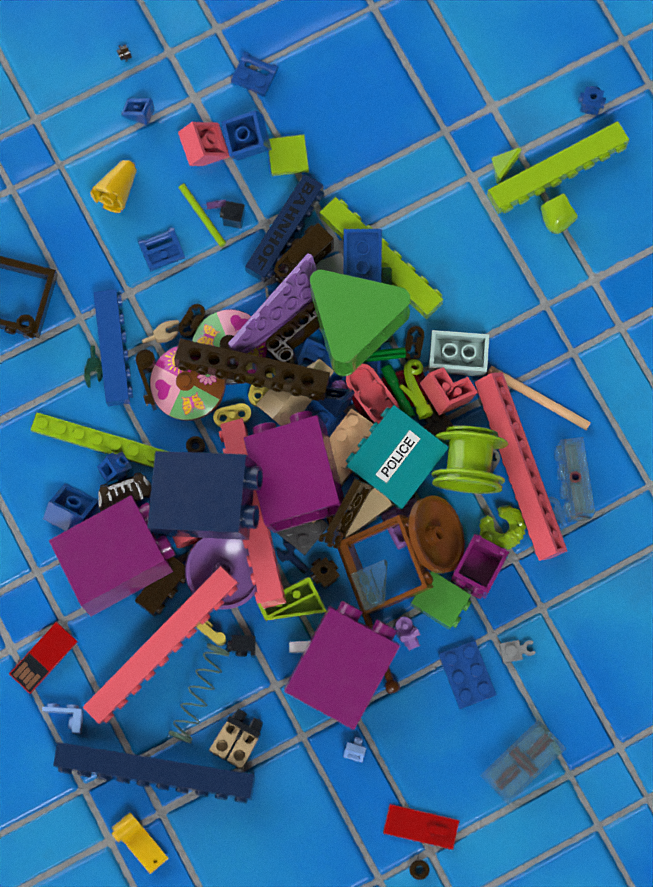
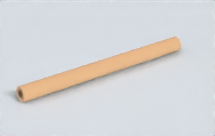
M491 366L487 374L499 373L502 371ZM503 372L507 386L582 429L587 430L591 422Z

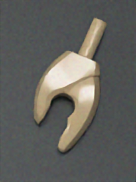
M179 320L161 323L154 329L153 335L143 339L142 343L145 344L152 340H156L157 343H166L173 340L178 335V331L167 333L166 330L179 324Z

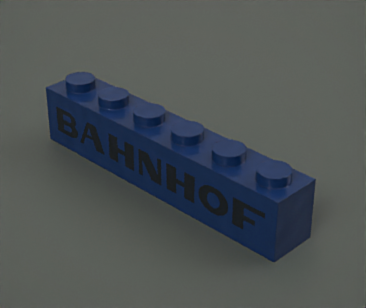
M305 174L302 176L245 266L247 273L264 283L267 279L273 277L275 264L284 255L287 247H292L291 244L295 240L294 236L304 228L306 217L310 218L313 214L315 203L322 200L325 194L323 192V184Z

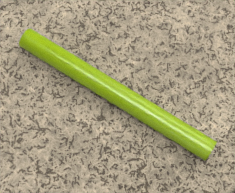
M185 184L180 185L179 189L218 245L223 247L226 242L187 186Z

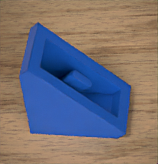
M150 98L127 99L121 115L148 126L155 110L153 100Z

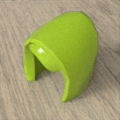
M561 194L541 206L543 221L546 228L553 234L562 233L578 219L577 213L570 205L565 194Z

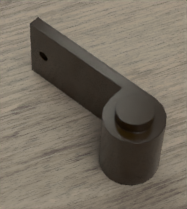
M145 349L137 353L136 363L147 395L143 396L146 406L151 403L154 411L157 408L145 374L152 372L156 360L154 354L150 350Z

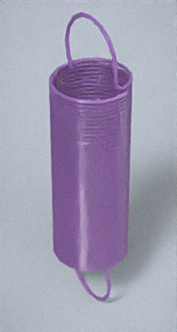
M226 200L207 202L204 205H207V210L221 208L222 206L225 207Z

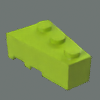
M310 577L284 589L287 603L265 609L260 603L257 604L265 621L326 612Z

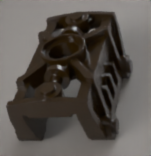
M137 472L132 477L121 481L100 485L98 492L100 511L102 512L129 496H132L136 502H141L144 497L150 498L152 484L144 474Z

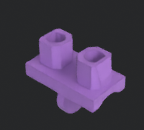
M405 616L398 618L395 624L397 638L404 642L408 650L420 646L416 637L420 633L413 625L411 619Z

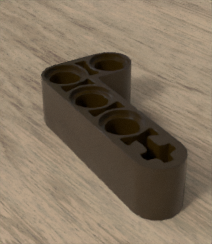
M313 301L267 339L265 343L266 348L274 360L298 365V360L293 350L320 328Z

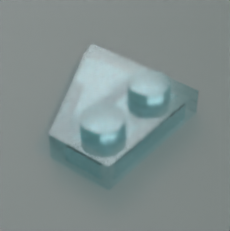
M382 560L351 574L364 610H370L385 603L387 560Z

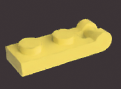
M209 621L204 625L200 623L196 627L216 645L223 646L226 643L225 635L222 632L216 633L211 629L213 625Z

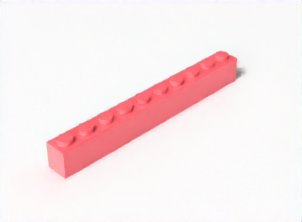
M503 372L490 373L475 381L478 395L483 404V410L487 415L490 429L498 432V437L508 442V446L499 449L509 476V482L513 487L516 501L522 512V518L526 523L529 537L535 548V554L539 561L554 558L568 550Z
M243 418L220 424L222 430L219 431L220 440L225 443L223 454L247 455L243 437L249 435ZM254 490L252 505H257L259 508V524L257 529H250L249 540H243L245 549L249 551L247 562L249 567L253 569L251 580L253 585L257 587L258 592H255L257 604L260 603L265 609L287 602L271 532L264 525L257 492Z
M220 566L83 708L98 724L103 722L107 724L115 716L113 712L117 708L122 709L128 703L127 698L131 694L135 695L142 688L140 684L145 679L149 681L156 674L154 670L158 666L163 667L169 661L168 656L172 652L176 653L181 649L183 640L186 637L190 639L197 632L195 628L200 623L204 625L211 618L209 614L214 609L216 611L219 610L225 603L223 600L228 595L231 597L238 590L236 586L239 582L224 567Z

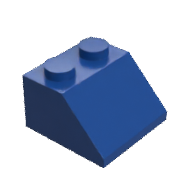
M65 483L49 501L43 519L67 531L89 519L99 500Z

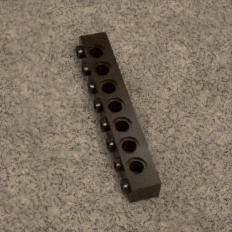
M185 339L179 340L174 358L175 367L182 371L191 370L200 375L209 374L222 380L231 379L239 384L248 383L257 388L266 387L275 392L283 391L297 397H309V399L314 401H324L330 379V372ZM192 357H199L200 359L197 360V361H194V360H192L191 358H192ZM211 361L219 362L216 365L210 364ZM230 365H236L237 368H236V369H230L229 366H230ZM250 369H254L256 372L248 373L247 371ZM269 373H271V374H274L275 376L272 377V378H269V377H267L266 375L269 374ZM286 378H292L293 381H292V382H287V381H285V379H286ZM305 382H310V383H312V385H311V386H305L304 383H305Z

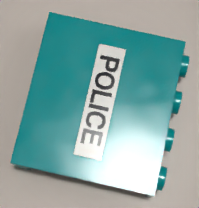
M393 405L391 409L387 406L380 415L383 417L379 424L375 422L370 428V436L367 439L363 437L357 447L360 449L357 453L354 454L352 452L345 461L348 463L345 468L351 469L401 510L449 447Z

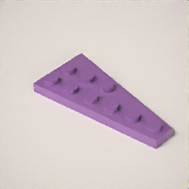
M308 253L228 342L230 350L249 353L265 342L312 302L310 277L313 272L317 271L312 255Z

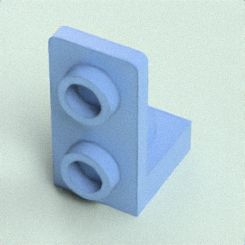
M47 704V707H42V711L45 713L73 714V717L69 718V729H72L73 734H82L83 710L79 709L78 705H67V708H59V704Z

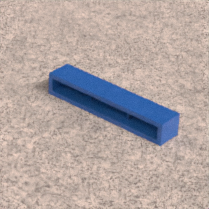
M116 289L94 292L106 404L108 407L130 404V398H133L132 386L128 387V379H131L130 368H126V361H129L128 350H124V343H127L126 332H122L121 326L125 324L124 314L120 313L119 309L120 306H123L122 297L117 294Z

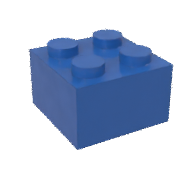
M255 110L221 121L231 158L239 161L272 150L262 113Z

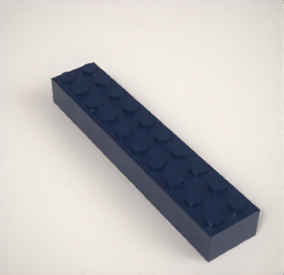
M60 742L57 743L53 764L60 773L72 774V771H75L77 775L91 778V774L97 775V778L110 781L111 778H117L116 781L124 784L136 781V784L142 787H149L150 784H154L157 789L169 791V787L176 788L175 791L188 794L190 790L195 791L197 796L208 797V794H214L216 799L227 800L228 797L235 798V802L247 804V800L252 801L256 778L254 774Z

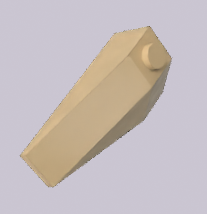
M321 359L307 366L308 368L330 372V376L334 372ZM287 378L285 381L292 382L293 379ZM305 382L304 385L311 386L312 383ZM269 389L256 405L280 426L290 423L289 417L291 415L303 412L312 400L309 397H297L288 392H275Z

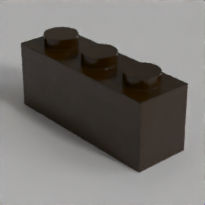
M175 557L167 559L173 572L146 586L135 600L136 604L153 617L157 614H162L166 608L164 604L168 599L172 600L178 593L177 587L181 583L184 584L186 582L185 565Z

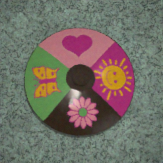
M231 309L215 312L199 324L192 341L230 350L228 342L252 316L245 312ZM266 341L247 354L266 358L268 352L265 344ZM230 365L229 368H230V369H236L237 366H236V365ZM250 369L247 372L255 373L256 371L254 369ZM226 379V385L239 384L234 380Z

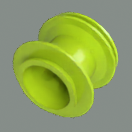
M475 426L448 427L446 432L435 436L445 445H449L447 468L435 470L431 473L432 477L435 478L432 484L441 489L463 493L491 494L501 492V484L505 482V479L491 473L493 450L507 447L508 442L498 437V432L491 429Z

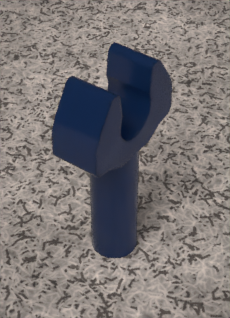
M284 543V547L289 550V553L283 555L282 552L277 550L279 560L282 563L290 561L305 574L309 568L294 555L295 547L292 544Z

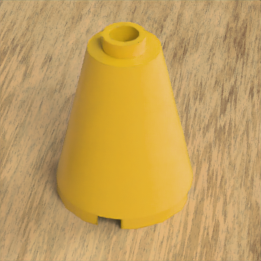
M129 160L119 162L92 188L90 193L96 203L100 201L104 204L103 208L110 212L120 213L121 210L123 211L137 172L135 164Z

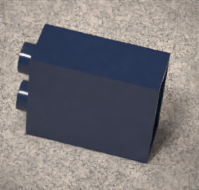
M155 451L147 528L159 536L165 534L166 536L249 540L250 529H257L259 524V508L257 505L252 504L254 490H261L262 468L256 466V462L246 454Z

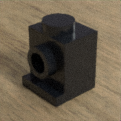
M232 635V640H228V652L235 653V656L247 657V654H251V658H255L256 637Z

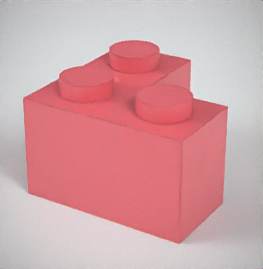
M444 367L430 372L420 383L439 415L469 403L478 393L468 377L453 383Z

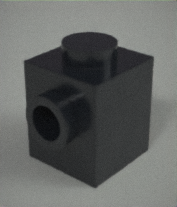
M226 201L225 207L222 206L220 212L223 225L242 229L245 204Z

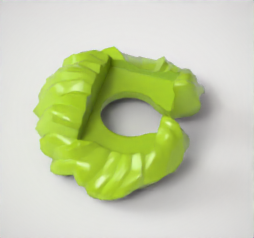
M502 505L497 508L498 515L509 523L508 531L503 534L496 532L492 516L486 515V517L480 520V536L501 548L511 550L512 547L520 544V540L523 539L526 524L519 509Z

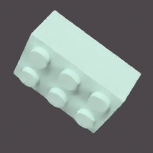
M432 330L429 373L444 367L446 372L452 375L485 377L488 364L489 334Z

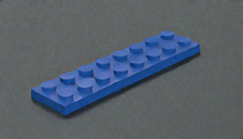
M344 229V275L382 283V229ZM381 361L363 363L371 366L381 379ZM342 376V381H346V376Z

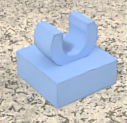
M355 737L353 744L347 742L344 757L362 763L366 748L361 746L363 739Z

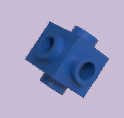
M586 86L585 92L580 93L578 103H581L580 112L598 116L600 108L604 109L606 98L603 97L604 91L596 86Z
M121 452L107 455L97 468L106 483L114 480L121 481L125 479L132 466L124 453Z

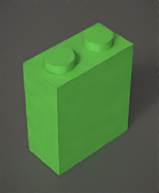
M431 571L430 574L433 578L432 585L434 588L416 595L410 606L448 630L452 626L456 628L462 619L459 617L462 610L467 611L472 603L469 600L471 595Z

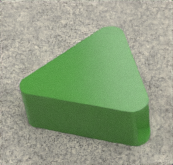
M322 269L313 272L310 277L312 301L332 369L337 375H351L409 319L410 309L408 306L410 304V294L402 287Z

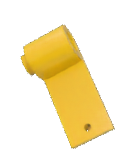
M130 812L112 827L113 832L111 834L118 842L122 840L150 874L169 859Z

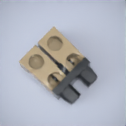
M237 709L232 717L229 716L209 751L223 760H226L228 757V763L243 770L261 736L260 731L263 722L254 718L250 726H247L243 723L247 713ZM234 743H235V746H234L232 752H231L230 755H229V752H230V750L232 749V747H233V745H234Z

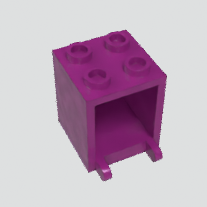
M474 534L451 581L462 590L464 588L470 590V594L478 599H481V597L486 598L509 551L489 542L480 535ZM465 575L468 576L469 578H471V579H473V580H475V581L481 583L482 585H480V584H478V583H476V582H474V581H472V580L466 578Z

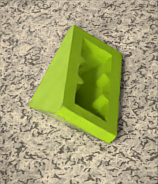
M518 147L491 158L496 183L500 184L520 157L522 149Z

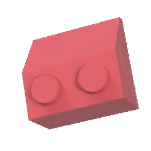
M191 122L178 132L190 166H205L230 157L219 123Z

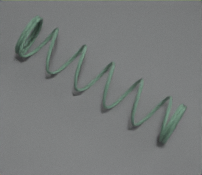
M207 644V648L214 652H205L203 653V656L210 664L216 667L219 671L209 669H197L195 671L196 674L212 688L201 686L188 687L189 692L205 705L193 703L181 704V708L188 715L194 718L197 722L175 720L173 721L175 727L179 729L182 733H184L186 736H183L171 730L168 733L169 735L182 741H185L187 743H191L193 739L182 729H180L175 724V722L200 724V721L197 718H195L192 714H190L187 710H185L182 705L207 707V704L198 696H196L190 690V688L194 687L208 690L215 689L214 686L211 685L204 678H202L197 673V671L202 670L215 673H222V670L215 664H213L210 660H208L205 657V654H217L227 657L230 655L228 651L212 644Z

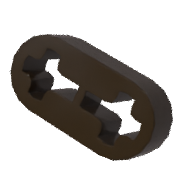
M192 305L181 320L178 328L182 337H193L197 327L205 319L206 312L202 305ZM200 309L201 316L197 315L193 320V311ZM191 322L190 328L192 331L184 333L183 326L187 327Z
M413 326L408 330L405 344L406 361L411 359L419 360L421 357L424 341V331L421 327ZM415 331L421 336L417 338L416 343L413 342V336L411 335ZM412 346L415 347V353L418 354L414 355V358H411L410 354L407 353L411 352Z

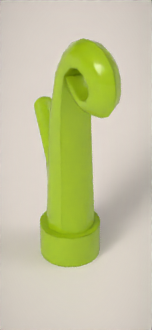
M411 359L404 366V376L408 388L403 384L400 385V388L415 405L419 419H425L431 416L433 411L426 402L414 378V375L422 373L423 365L419 360ZM411 366H416L417 370L411 368Z

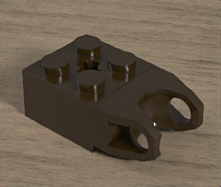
M319 223L308 227L305 235L301 239L299 237L295 239L291 244L292 247L275 264V280L281 284L283 281L279 277L286 278L308 253L313 256L315 265H317L334 250V238Z

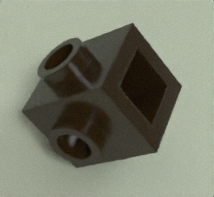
M326 557L323 560L319 558L311 564L310 572L312 574L310 577L316 585L320 584L324 590L340 579V575L336 571L338 567L332 559L328 561ZM325 570L327 573L322 574L321 571Z

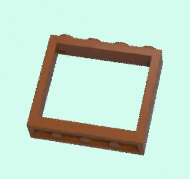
M406 515L395 516L341 540L340 548L365 614L376 613L434 588L432 585V575L430 572H427L426 567L419 561L413 550L409 536V518ZM399 525L422 585L376 604L354 544Z

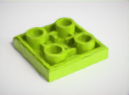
M304 135L269 139L272 149L269 150L272 176L309 172Z

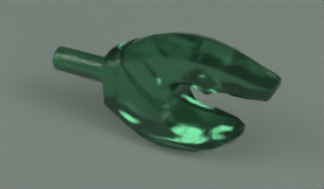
M90 346L91 358L87 359L84 367V379L88 388H91L92 372L97 373L98 382L103 377L102 363L99 358H96L95 346Z

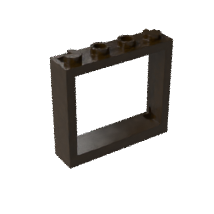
M0 256L1 269L47 280L33 331L27 334L18 331L15 322L0 319V329L11 335L16 333L23 334V337L27 339L40 338L58 274L54 269Z

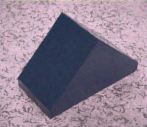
M328 387L324 401L319 400L318 402L336 418L348 408L354 396V390Z

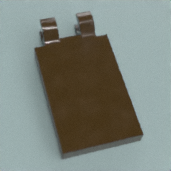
M354 479L327 529L328 532L319 536V542L323 543L324 541L328 547L333 546L335 549L340 547L342 538L346 537L373 486L364 481Z

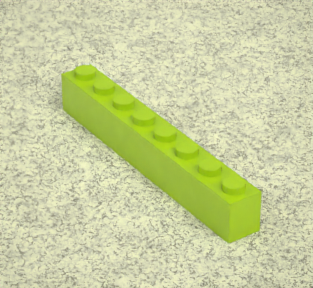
M617 121L488 189L487 197L497 214L501 212L507 213L513 209L514 205L526 203L533 195L539 196L543 194L550 186L554 188L560 185L562 180L567 177L571 179L578 175L579 171L592 168L595 165L594 163L609 159L611 154L615 152L621 153L627 148L629 138Z
M335 197L320 211V219L343 241L344 229H373L371 226H366L362 223L361 217L356 212L352 213L342 199L339 201ZM382 238V278L389 285L406 289L410 294V305L427 320L443 304L442 294L437 289L433 290L426 278L423 276L419 277L415 273V268L411 264H406L402 261V256L396 250L392 251L388 247L389 244L386 240Z

